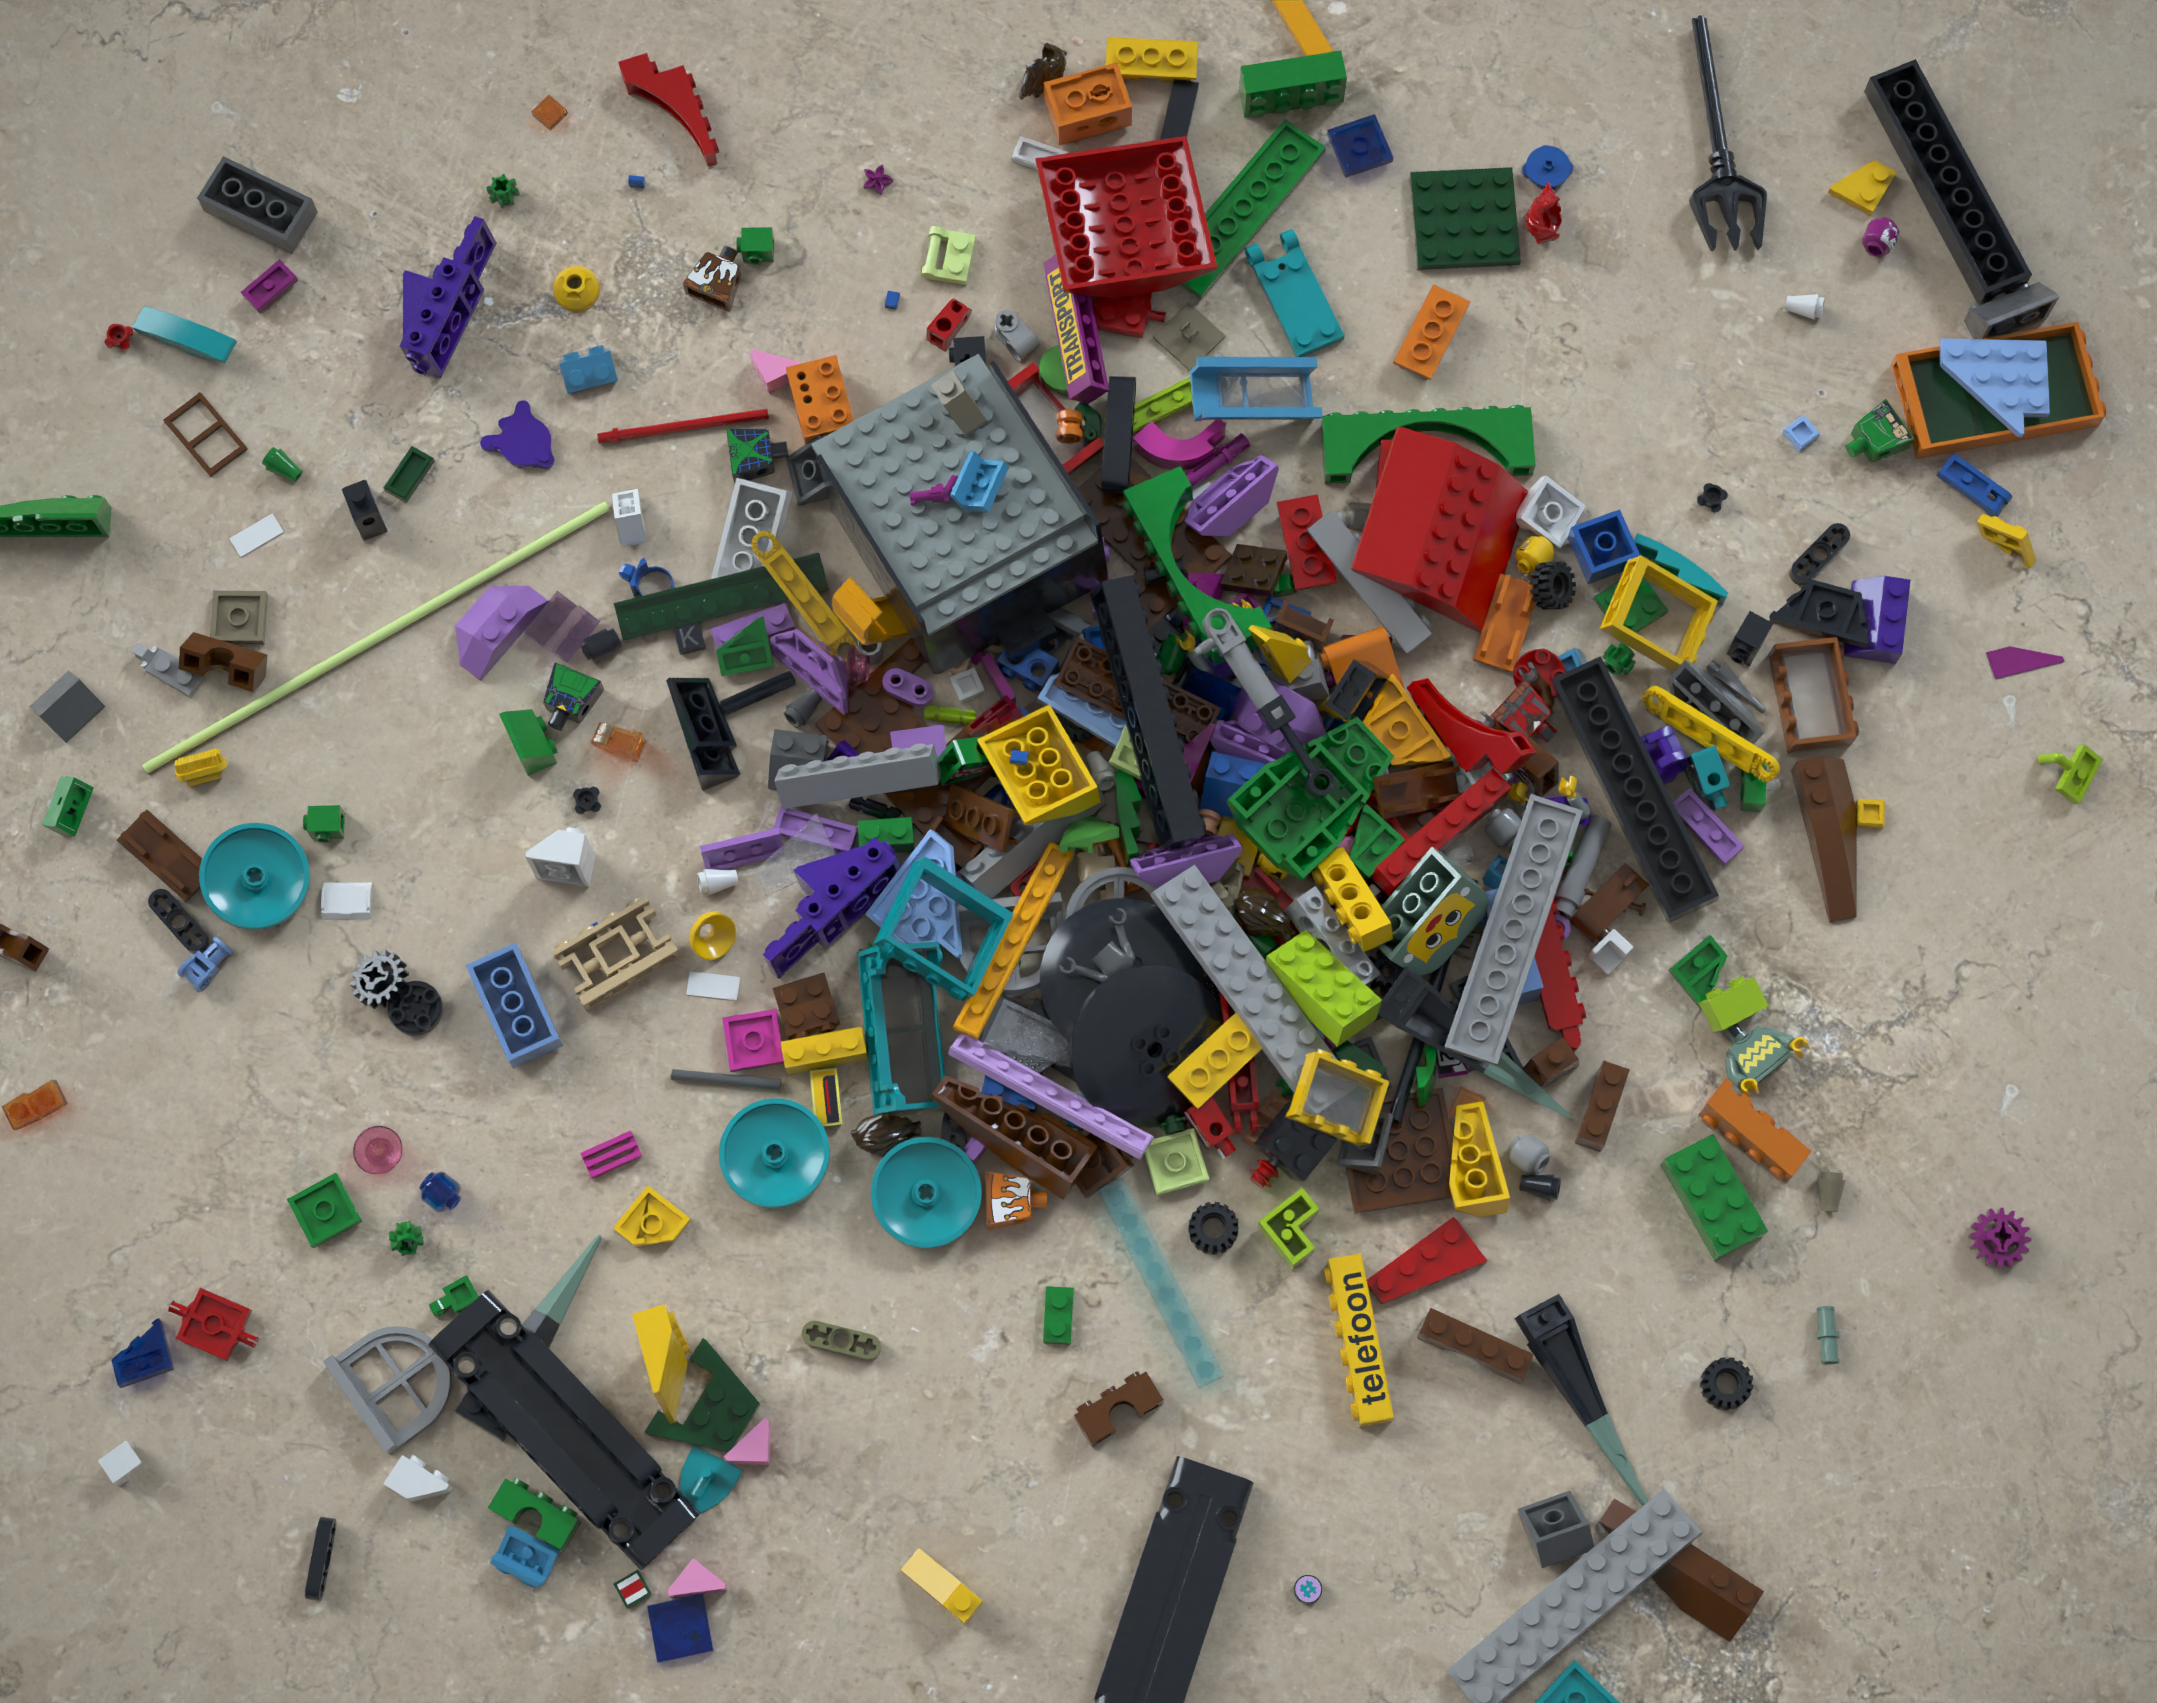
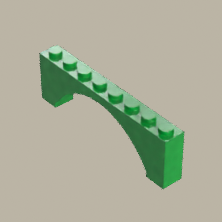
M1512 405L1509 408L1487 406L1483 409L1461 407L1457 410L1447 411L1444 408H1435L1431 411L1420 412L1418 409H1409L1399 413L1384 410L1374 414L1358 411L1350 415L1333 412L1322 417L1321 436L1325 484L1351 483L1352 473L1366 456L1381 446L1382 440L1393 439L1399 426L1417 432L1438 431L1463 437L1490 453L1511 476L1533 475L1536 466L1531 407H1524L1523 405Z
M1181 466L1124 490L1125 501L1122 502L1123 510L1127 517L1132 516L1134 520L1133 527L1137 536H1143L1147 554L1149 557L1154 556L1157 561L1155 562V567L1160 577L1165 576L1167 579L1166 586L1171 597H1177L1179 601L1177 603L1178 609L1183 617H1188L1190 621L1188 625L1194 638L1199 637L1201 642L1208 639L1202 628V622L1211 610L1222 608L1227 610L1246 638L1244 642L1249 650L1257 648L1258 645L1248 628L1251 625L1272 630V626L1261 607L1259 606L1255 609L1238 607L1206 595L1183 576L1172 556L1171 543L1175 525L1187 502L1193 500L1192 485ZM1219 617L1211 618V626L1216 630H1221L1224 627L1223 620ZM1215 648L1205 654L1203 653L1205 658L1210 657L1214 666L1226 661L1223 656H1219Z

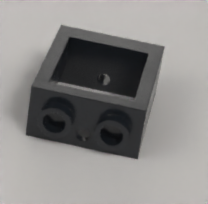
M1354 659L1325 705L1347 720L1358 717L1362 721L1390 676L1370 662ZM1368 692H1372L1373 696L1371 698L1367 697Z

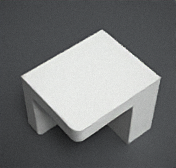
M1613 929L1592 949L1588 958L1606 975H1609L1631 953L1633 946Z
M124 1441L98 1460L112 1483L119 1487L129 1481L126 1475L142 1464L134 1451V1445L128 1441Z

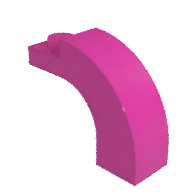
M1215 420L1197 436L1187 440H1177L1165 435L1153 422H1150L1133 437L1132 448L1146 461L1157 467L1172 470L1181 466L1182 470H1189L1213 454L1214 448L1212 445L1216 447L1225 438L1226 424L1222 420Z

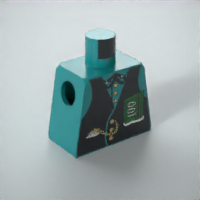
M1716 745L1689 755L1687 757L1688 767L1684 772L1693 792L1700 799L1707 797L1712 811L1727 806L1728 804L1722 790L1729 787L1730 783Z

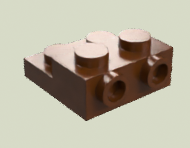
M825 972L772 988L788 1040L808 1037L810 1034L819 1031L821 1034L829 1033L836 1030V1026L841 1025Z
M1084 1130L1081 1135L1098 1145V1148L1075 1184L1085 1198H1090L1109 1182L1115 1181L1132 1168L1134 1164L1131 1159L1134 1156Z

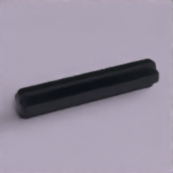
M787 671L721 700L720 706L725 715L731 714L796 684L795 678L791 671Z

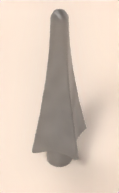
M1714 660L1709 663L1706 668L1729 691L1742 698L1759 712L1764 713L1766 711L1765 707L1747 690L1726 662L1722 666Z

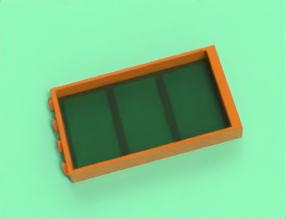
M2079 322L1983 338L1990 340L2046 341L2050 414L2047 418L2024 417V435L2022 438H2018L1940 367V346L1896 354L1891 364L1907 426L1914 437L1912 444L1916 459L2099 427L2106 416L2105 403L2099 397V381L2096 377L2094 378L2092 372L2093 360L2091 355L2087 354L2085 347L2086 335L2080 329Z

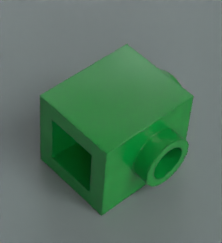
M772 227L741 228V237H737L736 246L737 253L742 254L743 262L753 265L761 264L762 262H774V234Z
M340 805L308 806L307 815L303 816L304 831H307L309 836L316 842L325 843L330 842L331 839H344L345 812Z

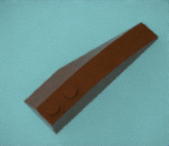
M1824 756L1796 761L1791 773L1829 923L1856 918L1857 809L1845 762L1843 759Z
M949 1076L943 1078L930 1096L951 1118L996 1156L1062 1200L1065 1199L1078 1181L1098 1148V1145L1053 1116L1045 1113L1039 1115L1029 1111V1107L1022 1104L1016 1106L1005 1102L1003 1097L996 1094L992 1096L979 1092V1088Z
M1614 1498L1599 1523L1610 1534L1632 1516L1636 1510ZM1692 1544L1687 1546L1651 1577L1682 1612L1728 1642L1739 1631L1764 1593L1763 1590Z

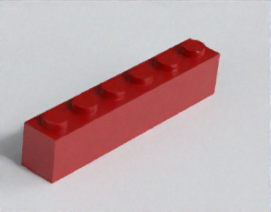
M1492 768L1377 865L1371 876L1373 881L1390 897L1431 847L1442 853L1507 797L1511 786Z

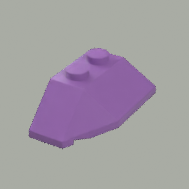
M1260 455L1252 461H1246L1230 468L1191 502L1188 516L1185 519L1186 525L1205 536H1231L1269 503L1279 470L1278 465Z
M528 585L489 586L455 625L460 665L481 681L547 606L549 601Z
M799 629L777 634L770 638L773 656L843 715L848 712L849 667L842 657L835 656L824 642L817 641L813 636Z
M1268 678L1278 695L1284 697L1295 714L1296 718L1288 724L1302 746L1328 732L1325 730L1320 714L1312 701L1274 679ZM1243 686L1239 687L1230 708L1239 726L1284 753L1293 751L1280 730L1272 734L1269 733L1256 713L1257 708Z
M1218 720L1210 739L1217 753L1260 762L1265 765L1287 754L1244 730L1235 720L1226 722Z
M1226 834L1224 837L1217 835L1204 836L1192 845L1161 852L1160 847L1148 850L1137 858L1131 859L1130 864L1139 878L1156 888L1161 887L1193 865L1198 868L1210 884L1221 879L1242 852V846L1233 834Z

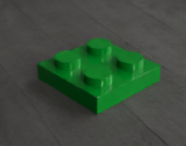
M1645 578L1641 580L1623 626L1635 633H1638L1668 612L1667 607ZM1619 581L1594 596L1593 600L1604 615L1607 612Z
M337 1173L326 1177L287 1199L313 1249L363 1222Z

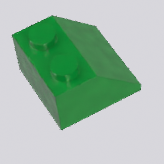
M533 709L506 711L499 714L528 776L557 763L554 754L558 753L552 738L546 740L543 732L548 729L541 715L536 717Z

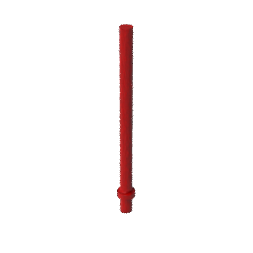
M760 409L623 430L612 428V431L597 433L599 443L614 441L617 444L620 443V440L769 419L768 409Z

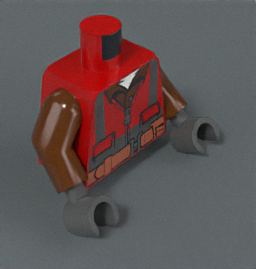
M1529 662L1528 665L1531 671L1525 674L1519 669L1523 681L1491 714V717L1484 711L1480 712L1485 717V721L1481 724L1510 733L1522 731L1526 738H1531L1536 733L1547 743L1558 732L1547 722L1554 713L1552 710L1554 700L1550 685L1537 673L1534 665Z

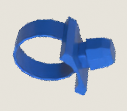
M645 557L640 560L637 569L633 565L623 564L619 570V576L630 583L633 596L638 594L643 596L639 589L640 580L643 576L656 571L668 575L672 580L671 589L675 588L669 571L658 566L648 567Z

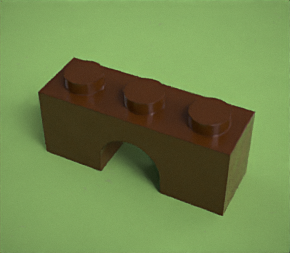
M193 632L180 646L178 669L202 677L210 670H225L229 672L228 685L253 692L266 677L268 655Z
M1605 1060L1602 1062L1575 1144L1598 1152L1602 1151L1630 1069Z
M1137 1371L1124 1379L1126 1384L1118 1389L1112 1386L1100 1394L1102 1398L1092 1404L1091 1400L1076 1408L1078 1413L1074 1415V1419L1091 1447L1116 1433V1429L1109 1417L1114 1407L1122 1404L1128 1405L1141 1418L1163 1404L1164 1399L1147 1372L1140 1375Z

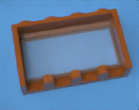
M1837 637L1774 644L1768 656L1787 754L1799 750L1844 745L1851 746L1859 735V727L1857 721L1853 720L1854 702L1852 696L1848 695L1847 690L1849 676L1847 671L1843 670L1844 651L1842 646H1839Z

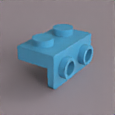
M600 345L589 348V353L579 355L577 351L563 355L564 359L559 360L567 393L618 381L610 348L604 349V346Z
M970 451L950 494L951 498L964 511L989 513L1009 466L1004 461L984 460L975 451Z
M511 1525L507 1528L498 1552L491 1558L490 1564L496 1566L497 1570L504 1574H511L521 1579L527 1586L540 1588L549 1579L561 1550Z

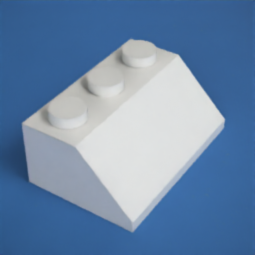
M567 828L566 831L557 830L526 851L525 858L536 879L586 887L590 886L595 854L583 831L576 828Z

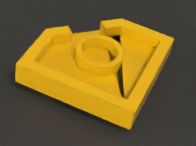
M647 1185L613 1229L635 1247L674 1242L691 1222V1218Z

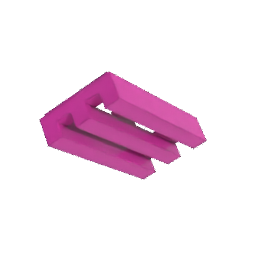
M631 1130L580 1153L591 1179L643 1157ZM627 1140L630 1141V1143H627V1144H625V1145H623V1146H621V1147H619V1148H616V1149H614V1150H612V1151H610V1152H607V1153H605V1154H603V1155H601V1156H599V1157H596V1158H594V1159H592V1160H589L590 1157H592V1156H594V1155H596V1154H598V1153H601V1152H603V1151H605V1150H607V1149H610V1148H612V1147H614V1146H616V1145H618V1144H621V1143H623V1142H625V1141H627ZM630 1149L634 1150V1153L596 1170L593 1169V1166Z

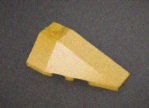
M1483 1101L1456 1106L1449 1180L1455 1210L1480 1218L1507 1213L1510 1195Z

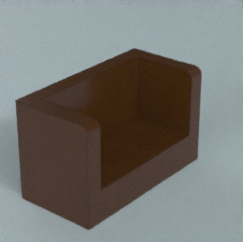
M1285 599L1272 630L1287 634L1294 640L1299 638L1303 642L1311 641L1314 645L1313 649L1320 652L1334 620L1329 618L1327 624L1289 608L1290 601Z
M940 815L928 829V831L930 829L934 830L953 846L955 870L957 871L961 870L969 861L984 851L983 843L979 841L975 844L956 830L945 826L944 818Z

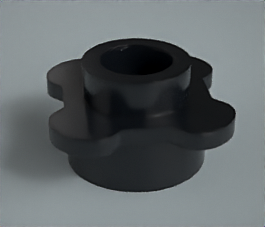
M1707 483L1703 487L1702 495L1698 496L1697 503L1700 506L1710 508L1714 513L1721 510V503L1727 499L1728 493L1718 485Z
M597 787L576 789L574 791L573 797L577 804L575 806L576 813L584 814L586 811L598 812L601 809V804L598 802L600 791ZM586 798L590 799L588 803L585 802Z

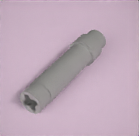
M1597 815L1591 817L1563 882L1560 883L1554 896L1558 915L1565 917L1567 920L1572 918L1575 910L1579 909L1585 895L1584 890L1612 825L1604 817Z

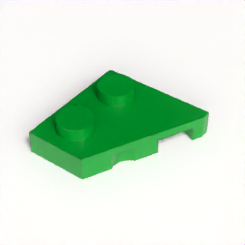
M764 615L756 618L716 649L721 676L774 666Z
M1366 804L1361 811L1349 857L1358 872L1368 880L1373 874L1375 867L1393 853L1405 839Z
M1709 935L1671 966L1668 971L1699 1009L1702 1010L1699 1002L1707 999L1705 994L1712 991L1713 987L1716 986L1719 972L1723 968L1728 955L1714 938Z

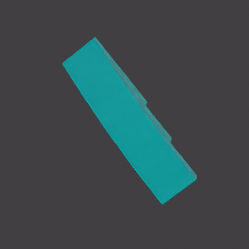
M146 306L143 307L132 327L137 333L155 337L163 344L182 348L187 354L221 363H226L237 343L235 339L213 329Z
M1636 534L1634 542L1640 555L1655 560L1654 563L1716 599L1718 601L1717 604L1723 606L1728 592L1706 571L1668 546L1642 534Z

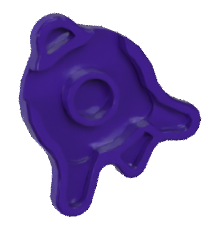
M525 400L519 401L516 404L513 415L501 418L498 421V425L502 430L501 434L486 435L481 438L480 445L483 450L502 454L515 467L533 466V468L549 469L554 465L555 458L552 454L551 434L548 428L532 415L530 404Z

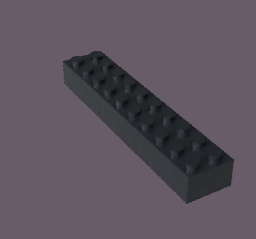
M1912 60L1870 77L1864 93L1976 302L1988 303L2001 293L2008 295L2015 292L2019 286L2027 284L2032 273L1917 60Z
M1133 575L1103 581L1090 594L1161 852L1192 845L1205 835L1206 824L1203 816H1199L1197 808L1199 804L1196 790L1191 787L1189 780L1191 779V770L1188 763L1184 762L1182 755L1184 753L1183 741L1180 737H1177L1175 729L1177 720L1174 712H1170L1168 704L1170 695L1167 686H1163L1160 676L1162 675V666L1160 661L1156 660L1153 651L1155 649V641L1153 635L1148 633L1146 625L1148 623V616L1145 608H1142L1140 604L1141 591L1139 584L1134 582Z
M1601 656L1552 678L1551 686L1667 923H1671L1716 902L1719 894Z

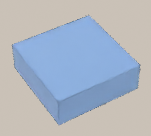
M1804 415L1786 427L1782 432L1799 452L1820 436L1818 430Z

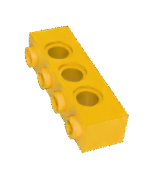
M1343 846L1333 850L1315 867V870L1312 871V876L1317 886L1322 885L1324 888V895L1330 906L1334 904L1336 907V915L1342 925L1346 923L1349 928L1348 934L1354 944L1358 943L1362 951L1365 952L1392 940L1390 920Z

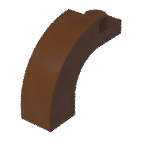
M0 923V957L36 972L50 948L34 938Z

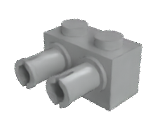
M1304 641V643L1309 648L1307 653L1312 662L1291 683H1288L1272 670L1267 671V678L1274 679L1310 701L1329 697L1326 673L1319 660L1315 659L1314 645L1311 641Z

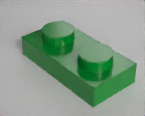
M1046 1286L1043 1343L1071 1345L1074 1288Z

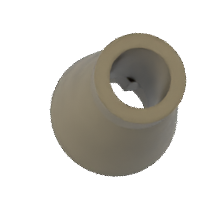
M1821 1172L1820 1179H1818L1822 1204L1821 1211L1838 1212L1846 1181L1843 1180V1173Z

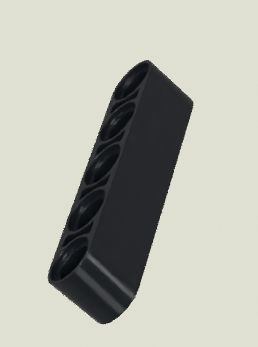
M1109 376L1101 485L1102 492L1123 493L1124 490L1129 488L1136 377Z

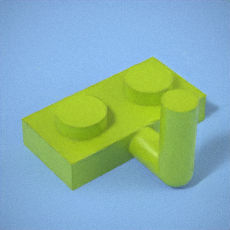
M2085 744L2077 746L2070 760L2060 752L2040 754L2037 758L2038 763L2041 765L2057 763L2065 769L2055 790L2073 804L2081 803L2103 761L2098 754Z

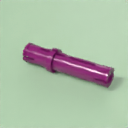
M1240 433L1229 443L1217 447L1216 452L1185 474L1192 485V489L1224 465H1230L1235 457L1251 447L1244 434Z

